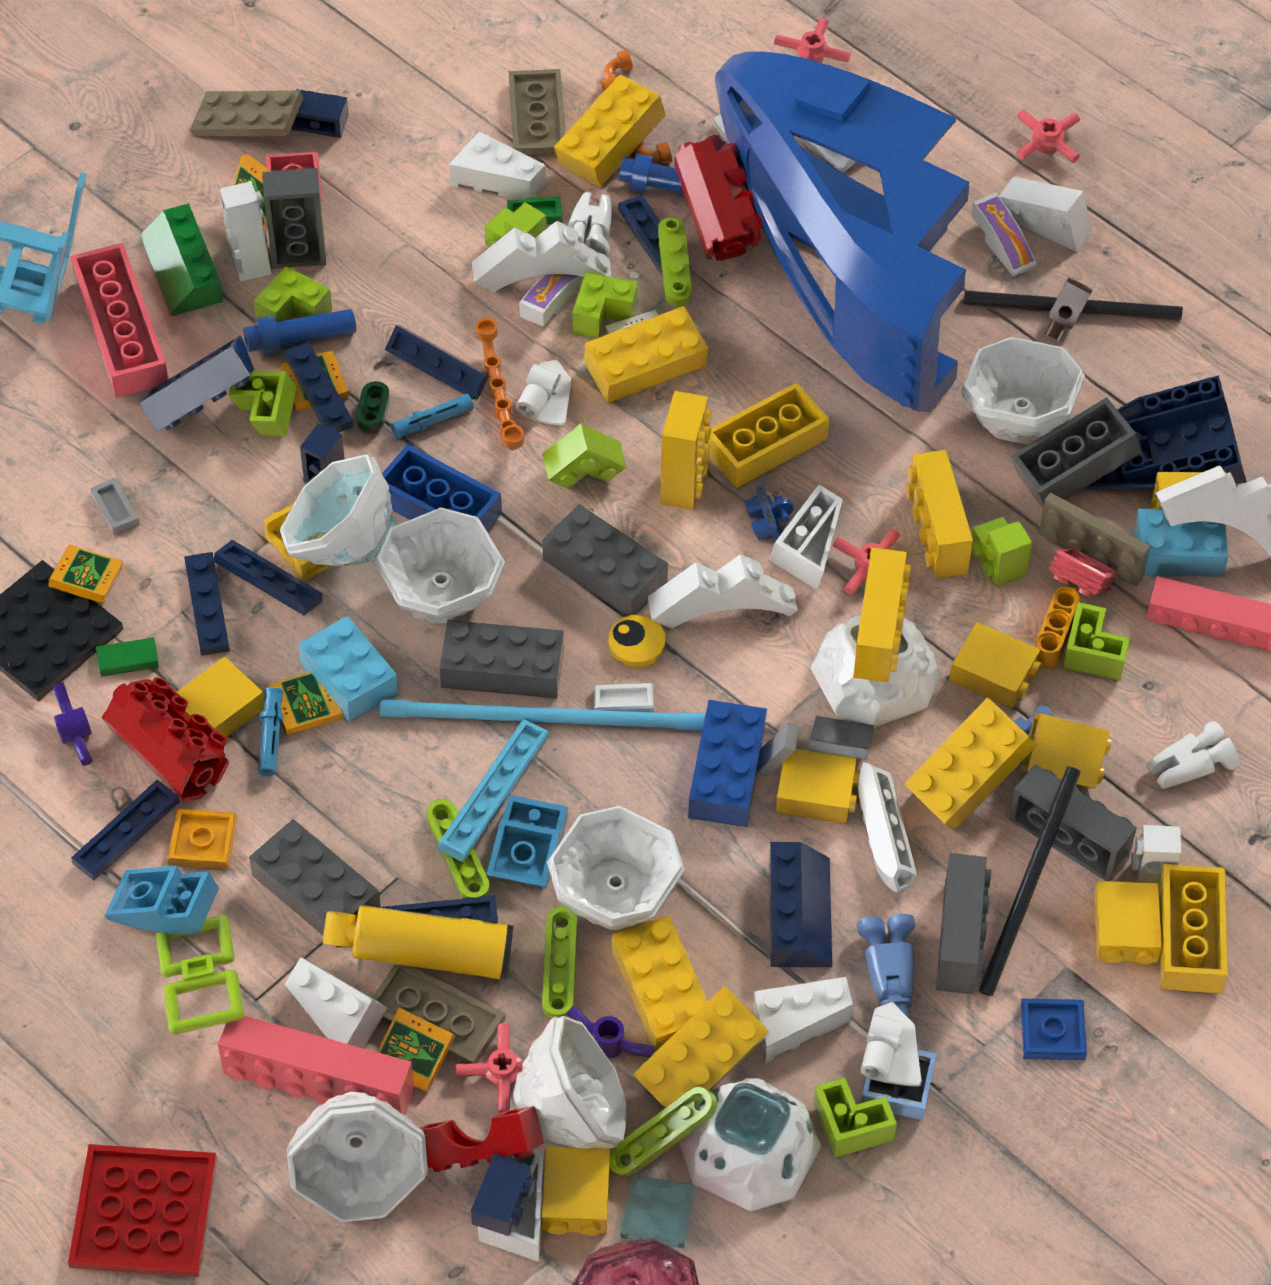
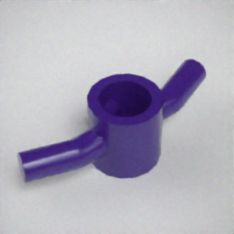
M64 682L58 683L52 687L62 712L54 716L59 736L63 744L73 742L81 764L87 766L92 763V757L84 740V737L92 735L83 707L72 708Z
M573 1006L567 1012L571 1019L584 1024L607 1058H614L622 1051L630 1055L648 1058L654 1054L655 1046L633 1043L625 1039L624 1026L616 1017L604 1016L594 1023L576 1006ZM605 1035H612L616 1038L607 1040L602 1037Z

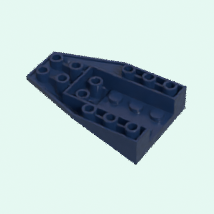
M1219 375L1141 396L1118 408V412L1136 433L1142 453L1082 490H1154L1158 472H1205L1219 465L1226 474L1231 473L1235 484L1247 483Z

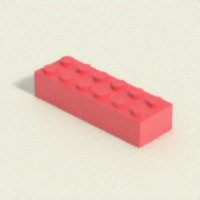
M124 243L70 256L74 278L115 398L155 388L168 380L166 362Z
M244 1016L241 1020L226 1023L218 1042L223 1074H226L229 1078L236 1081H242L243 1079L252 1081L265 1089L277 1088L284 1090L289 1095L298 1098L303 1096L316 1099L320 1104H324L328 1099L338 1095H344L348 1092H359L387 1102L392 1108L406 1115L414 1094L411 1061L252 1017Z

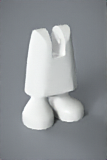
M584 192L572 213L568 226L577 231L578 242L584 243V239H587V247L609 257L610 245L606 239L609 237L612 205L610 196L602 194L599 206L591 205L592 192Z
M1210 721L1204 725L1201 734L1198 736L1191 733L1154 756L1146 766L1152 775L1162 773L1158 777L1157 783L1161 789H1166L1214 773L1215 767L1213 763L1220 762L1224 768L1232 771L1240 767V760L1231 739H1225L1223 728L1217 722Z

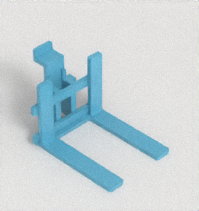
M80 173L68 233L63 232L62 236L57 237L31 230L24 226H16L0 221V240L13 243L6 266H0V314H3L5 307L33 314V323L43 325L44 321L50 322L73 247L86 174ZM23 247L53 254L49 267L21 260Z

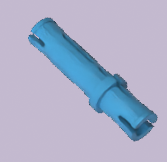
M464 394L461 397L422 412L417 410L410 417L392 422V432L397 440L417 431L422 433L427 431L429 426L472 411L474 409L473 402L468 394Z
M277 687L264 689L263 712L260 713L262 731L258 773L265 776L277 774L279 730L284 717L281 713L283 690Z

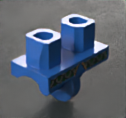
M760 485L755 488L757 495L744 501L751 519L764 514V518L751 523L758 540L772 535L777 540L782 534L778 518L782 522L788 521V515L793 512L794 505L790 499H783L782 495H776L772 503L771 497L766 494L765 487Z

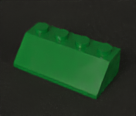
M190 204L163 210L142 232L140 238L170 315L175 316L223 302L219 276Z

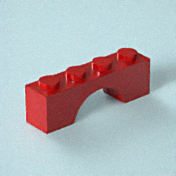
M535 1106L507 1110L493 1117L489 1134L485 1140H476L467 1136L459 1129L454 1120L426 1124L420 1127L425 1135L428 1168H433V1172L448 1170L452 1168V1164L457 1163L460 1164V1168L470 1167L478 1164L481 1159H487V1163H491L494 1154L503 1157L514 1154L515 1159L525 1158L534 1154L533 1149L544 1144Z

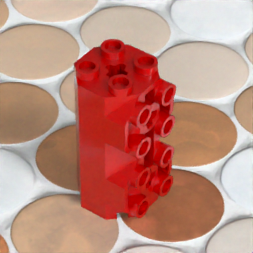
M712 135L704 141L696 143L686 142L679 146L680 152L675 155L674 166L706 258L712 260L713 255L717 261H724L742 256L747 252L746 247L750 244L752 248L757 246L758 242L761 241L760 230L763 229V223L760 214H755L753 206L755 201L752 191L744 190L743 183L746 182L744 168L742 166L738 167L736 161L738 152L735 144H728L726 141H722L719 135Z
M155 677L153 680L144 679L131 682L128 685H119L114 690L113 698L102 715V720L109 729L184 802L200 799L208 792L204 788L209 784L215 787L221 781L229 765V761L224 753L227 738L212 727L204 716L199 714H192L191 717L187 716L186 708L188 701L181 697L172 687H169L170 685L165 679Z

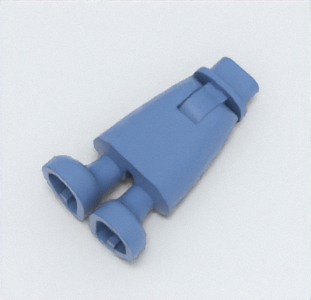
M910 914L891 916L887 921L891 943H885L884 921L878 917L863 918L857 922V932L870 943V947L866 948L864 952L874 992L880 1003L879 1005L882 1006L894 1002L910 1019L909 1008L912 1006L911 997L914 981L913 945L907 943L906 938L915 928V919Z

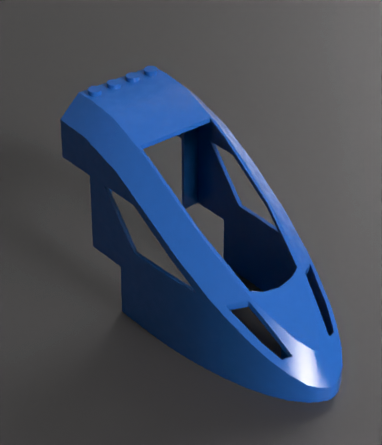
M755 51L733 55L715 74L720 114L729 144L734 143L737 148L738 158L736 161L738 167L742 166L745 171L746 182L743 183L746 191L751 190L755 201L753 208L756 214L759 213L761 216L764 232L778 261L826 340L862 380L904 407H909L917 412H931L957 379L958 361L938 351L941 316L964 289L966 269L931 253L930 250L948 230L949 223L967 203L970 182L926 162L924 159L953 126L956 118L899 91L870 80V90L846 119L840 122L795 106L796 96L822 65L861 78L864 77L827 64L788 54ZM793 135L880 172L884 195L852 179L808 152L797 143ZM791 237L816 250L835 276L834 310L804 263Z

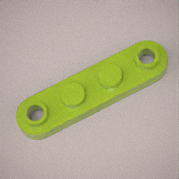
M668 217L663 219L658 225L664 296L669 305L682 307L689 304L692 299L685 224L678 218Z
M446 799L433 801L429 804L426 812L427 822L437 845L459 814L455 805ZM440 816H445V817H446V819H444V820H439V819H437V818L440 817ZM474 848L464 863L441 852L462 899L489 896V880ZM473 888L479 889L478 892H470Z
M566 906L553 908L548 913L546 919L542 1009L549 1019L562 1016L569 1017L567 1012L574 1006L577 915L570 912ZM560 923H564L567 926L564 928H560L557 925ZM562 1005L563 1008L554 1009L553 1006Z
M695 1087L686 1092L623 1141L619 1142L618 1147L612 1148L610 1151V1169L624 1177L635 1175L710 1119L717 1109L715 1095L702 1087ZM705 1101V1107L703 1110H700L701 1103ZM630 1156L631 1162L626 1166V1159Z

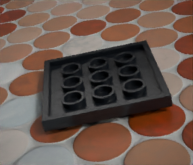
M41 560L0 594V671L37 701L53 689V685L61 683L97 652L96 646L106 645L123 630L122 622L97 602L49 587V579L55 569L44 560Z

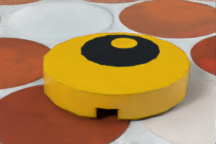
M630 615L621 618L613 624L609 631L608 648L616 661L618 659L623 662V665L630 668H643L653 665L658 661L661 654L663 655L666 634L662 626L652 621L650 617Z

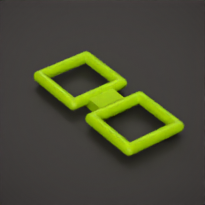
M225 915L206 918L200 931L218 929L221 953L207 954L172 964L169 939L191 934L156 932L162 976L168 978L183 974V981L167 984L163 989L168 1029L173 1035L238 1021L244 1017L237 972L235 970H227L215 973L214 968L230 964L235 959L229 919ZM222 984L227 985L230 1003L229 1010L180 1020L177 995Z

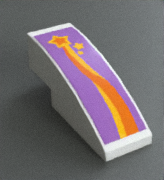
M995 192L974 201L972 218L986 234L985 242L1011 275L1015 277L1036 268L1037 263L1021 229L998 194Z
M568 274L543 275L520 301V317L544 327L552 314L558 315L583 277Z

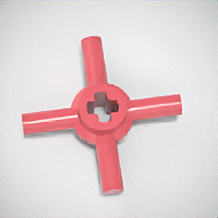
M820 18L815 30L806 32L801 40L776 35L774 45L795 49L801 58L822 63L824 57L848 63L851 58V52L828 47L823 36L828 26V20L825 18Z
M1024 109L1018 113L1017 118L1033 130V140L1016 151V155L1020 160H1023L1036 150L1044 154L1059 151L1072 163L1079 159L1080 155L1063 142L1064 132L1080 121L1077 113L1071 114L1061 122L1051 118L1043 119L1039 122Z
M891 529L879 544L869 543L861 549L840 537L835 539L833 547L854 558L855 567L858 570L844 587L847 594L853 595L864 580H867L871 548L889 550L900 537L896 530Z
M501 1023L497 1026V1050L490 1055L486 1063L456 1064L457 1077L486 1076L492 1084L497 1086V1112L499 1114L510 1110V1087L515 1085L517 1074L522 1072L524 1062L521 1061L518 1055L510 1051V1025Z

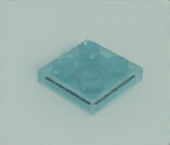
M631 1175L620 1238L684 1249L695 1185Z

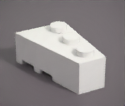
M479 131L450 162V186L466 185L474 187V191L482 192L485 189L498 192V196L511 199L535 198L545 187V164Z
M846 977L754 991V1016L770 1033L760 1042L765 1064L789 1049L793 1051L799 1048L801 1043L813 1037L819 1038L851 1022L853 1003Z

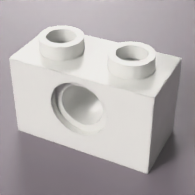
M1143 825L1141 837L1135 838V852H1132L1131 870L1136 871L1137 882L1159 883L1163 864H1179L1182 853L1180 827Z

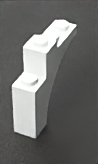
M559 221L553 223L536 238L517 228H513L472 261L474 283L493 293L516 281L546 274H568L584 277L585 272L612 277L609 258L587 247L584 243L578 242L577 231Z
M1219 465L1156 492L1171 527L1197 521L1229 525L1243 531L1256 540L1266 550L1271 559V484L1267 485L1262 476L1236 487L1231 473L1225 474Z
M742 554L717 571L695 562L648 596L651 620L670 629L705 614L731 609H763L791 616L798 611L793 587L763 574L761 563Z

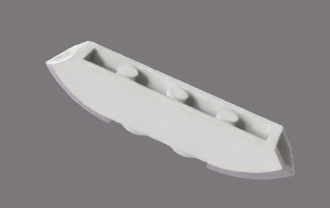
M863 762L858 786L860 809L863 811L862 818L869 835V845L873 851L874 865L882 881L891 890L900 893L913 886L917 873L890 772Z

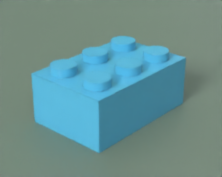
M1138 509L1134 535L1135 538L1150 545L1144 575L1224 576L1228 560L1225 524L1197 521L1171 527L1163 509Z
M349 616L299 642L300 664L307 672H311L341 708L343 716L348 722L379 706L381 699L390 700L398 695L397 674Z

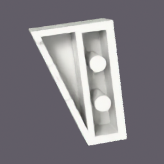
M1013 177L999 195L1017 224L1070 250L1077 252L1092 233L1083 191Z
M251 181L220 188L226 240L240 282L272 274L266 246L268 240L265 228L263 227L265 225V218L262 209H260V207H263L260 191L255 192Z
M818 485L776 540L769 561L817 590L824 573L843 499L823 486Z
M301 957L285 983L286 987L328 1039L360 1048H365L388 1008Z
M533 1149L534 1154L525 1158L515 1159L514 1154L507 1155L509 1159L530 1165L532 1179H535L534 1189L530 1198L525 1197L521 1207L524 1208L520 1224L518 1227H512L509 1236L478 1226V1238L480 1242L539 1262L544 1151Z

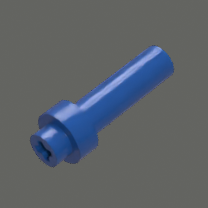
M637 153L635 160L623 157L618 181L631 183L630 190L646 193L647 187L684 194L675 168L654 164L653 156Z
M352 309L276 322L273 316L256 318L255 326L243 328V335L247 351L260 350L261 355L264 357L280 354L281 346L356 333V321Z

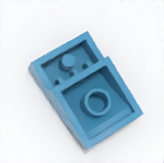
M508 795L503 819H500L486 874L487 877L546 889L551 877L547 861L562 841L569 815L567 806Z
M177 865L126 870L105 916L108 920L153 932L172 934L200 933L219 887L209 871L182 874Z

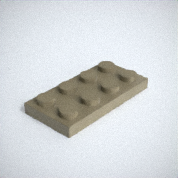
M560 69L509 71L514 149L525 155L556 154L554 146L566 134Z
M300 90L206 91L190 130L194 137L288 136L302 103L303 96Z
M1052 493L1044 500L1039 534L1050 542H1055L1066 549L1073 547L1118 571L1119 575L1117 576L1122 581L1129 582L1138 587L1144 577L1150 545Z
M395 964L372 997L388 1007L381 1021L389 1025L398 1008H402L455 1034L456 1036L447 1055L465 1064L478 1062L497 1033V1026L505 1021L504 1012L412 966Z

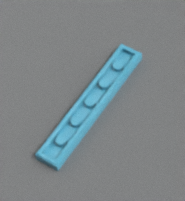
M525 719L522 720L439 841L437 847L439 851L463 863L465 862L508 798V795L511 794L548 739L549 731Z

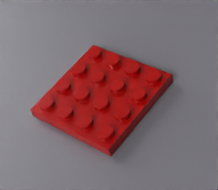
M89 1144L68 1258L69 1268L199 1277L217 1164L216 1153Z

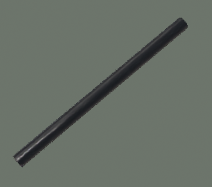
M967 290L964 292V304L1051 310L1057 298ZM1087 300L1081 313L1182 320L1183 307ZM1063 306L1061 311L1071 312L1072 310L1069 306Z
M1066 767L978 990L984 995L993 997L1081 774V771L1074 767Z

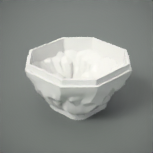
M1010 337L978 350L961 393L966 402L971 406L979 422L990 434L998 439L1029 445L1070 418L1085 375L1064 347Z
M438 508L391 527L375 560V564L395 602L402 610L411 612L412 617L415 619L442 624L447 623V620H453L457 616L461 617L467 614V611H471L492 596L505 561L478 517L445 508Z
M861 614L848 619L844 623L837 624L834 629L825 634L810 669L836 716L858 723L874 725L875 728L920 712L928 707L941 674L937 667L934 653L930 650L924 636L916 629L914 623L904 618L896 672L890 671L889 683L853 678Z
M622 806L580 814L547 861L559 903L566 906L570 912L609 930L632 928L635 925L651 921L675 891L677 883L685 870L673 833Z
M566 1016L552 1018L543 1033L533 1041L528 1056L523 1062L522 1072L517 1074L513 1094L517 1109L535 1106L544 1143L551 1141L554 1144L580 1149L618 1147V1143L624 1140L628 1104L614 1066L582 1022Z
M348 1092L344 1095L328 1099L326 1103L319 1105L312 1112L311 1116L297 1128L286 1149L290 1188L340 1222L385 1218L428 1174L426 1143L423 1131L414 1125L410 1118L392 1108L390 1104L366 1093Z

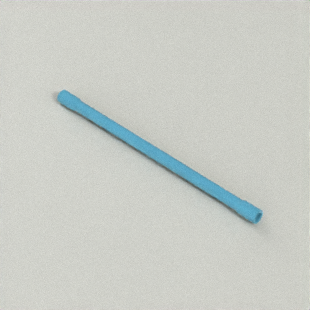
M381 699L380 717L396 718L429 717L520 722L525 719L529 722L676 728L678 730L702 731L705 720V713L679 712L674 714L446 704Z

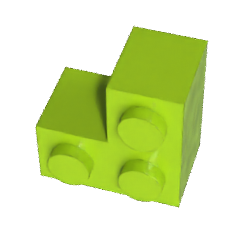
M526 202L514 213L504 208L484 226L485 244L490 248L513 228H517L536 238L546 230V215Z
M286 266L254 300L255 317L273 316L275 321L279 322L290 320L294 316L302 318L330 313L332 311L331 291L322 284Z
M585 272L572 312L573 334L597 339L600 337L605 318L622 321L634 317L638 305V282Z
M253 371L249 375L251 380L239 388H236L235 385L230 387V398L239 410L251 411L249 421L260 436L287 437L297 386L286 371Z
M582 423L542 453L548 480L567 489L587 474L604 482H609L627 468L620 441Z
M1004 517L972 528L973 544L971 553L979 558L985 576L991 578L996 587L1027 576L1032 541L1019 521L1008 525Z
M1078 602L1063 668L1121 681L1130 638L1102 632L1106 608Z
M846 1078L815 1086L813 1104L834 1158L895 1140L897 1123L886 1096L856 1105Z

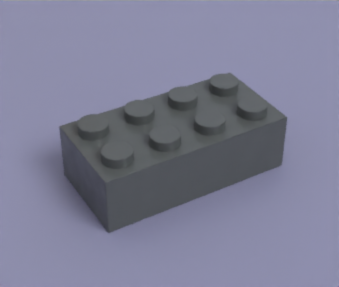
M318 168L263 172L264 202L272 269L285 268L286 266L326 265Z
M1106 397L1011 455L1018 476L1043 507L1044 500L1050 493L1065 500L1141 454L1142 451L1136 433Z
M580 504L542 539L543 560L625 616L636 615L648 603V596L668 582V563Z
M447 620L440 663L441 688L558 698L564 655V630Z
M1035 764L1015 787L1009 820L1039 838L1061 780L1052 771L1043 769ZM1075 786L1052 847L1106 882H1111L1130 858L1137 827L1127 818L1119 817L1108 810L1103 803L1094 801L1084 795Z
M294 819L249 856L252 876L321 935L324 934L327 911L343 912L358 916L359 906L361 905L381 907L379 890Z
M956 853L949 854L944 887L936 990L973 994L975 983H981L982 968L984 967L985 960L984 941H986L987 934L986 914H988L989 908L988 888H990L991 869H986L987 857Z

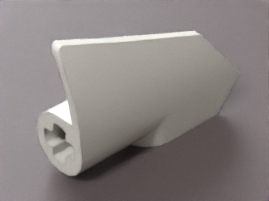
M558 360L541 362L539 365L534 364L526 380V387L515 405L517 412L521 416L544 424L565 425L572 379Z
M894 1002L875 1008L866 1040L868 1043L861 1066V1073L867 1078L897 1085L919 1086L921 1084V1073L915 1024Z

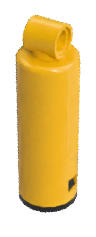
M361 905L359 906L358 916L343 912L327 911L322 943L353 947L352 957L356 959L506 980L512 946L513 925Z

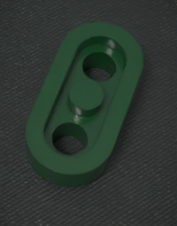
M373 381L363 387L356 411L357 425L360 429L373 432L379 430L384 425L390 401L389 388L386 384Z

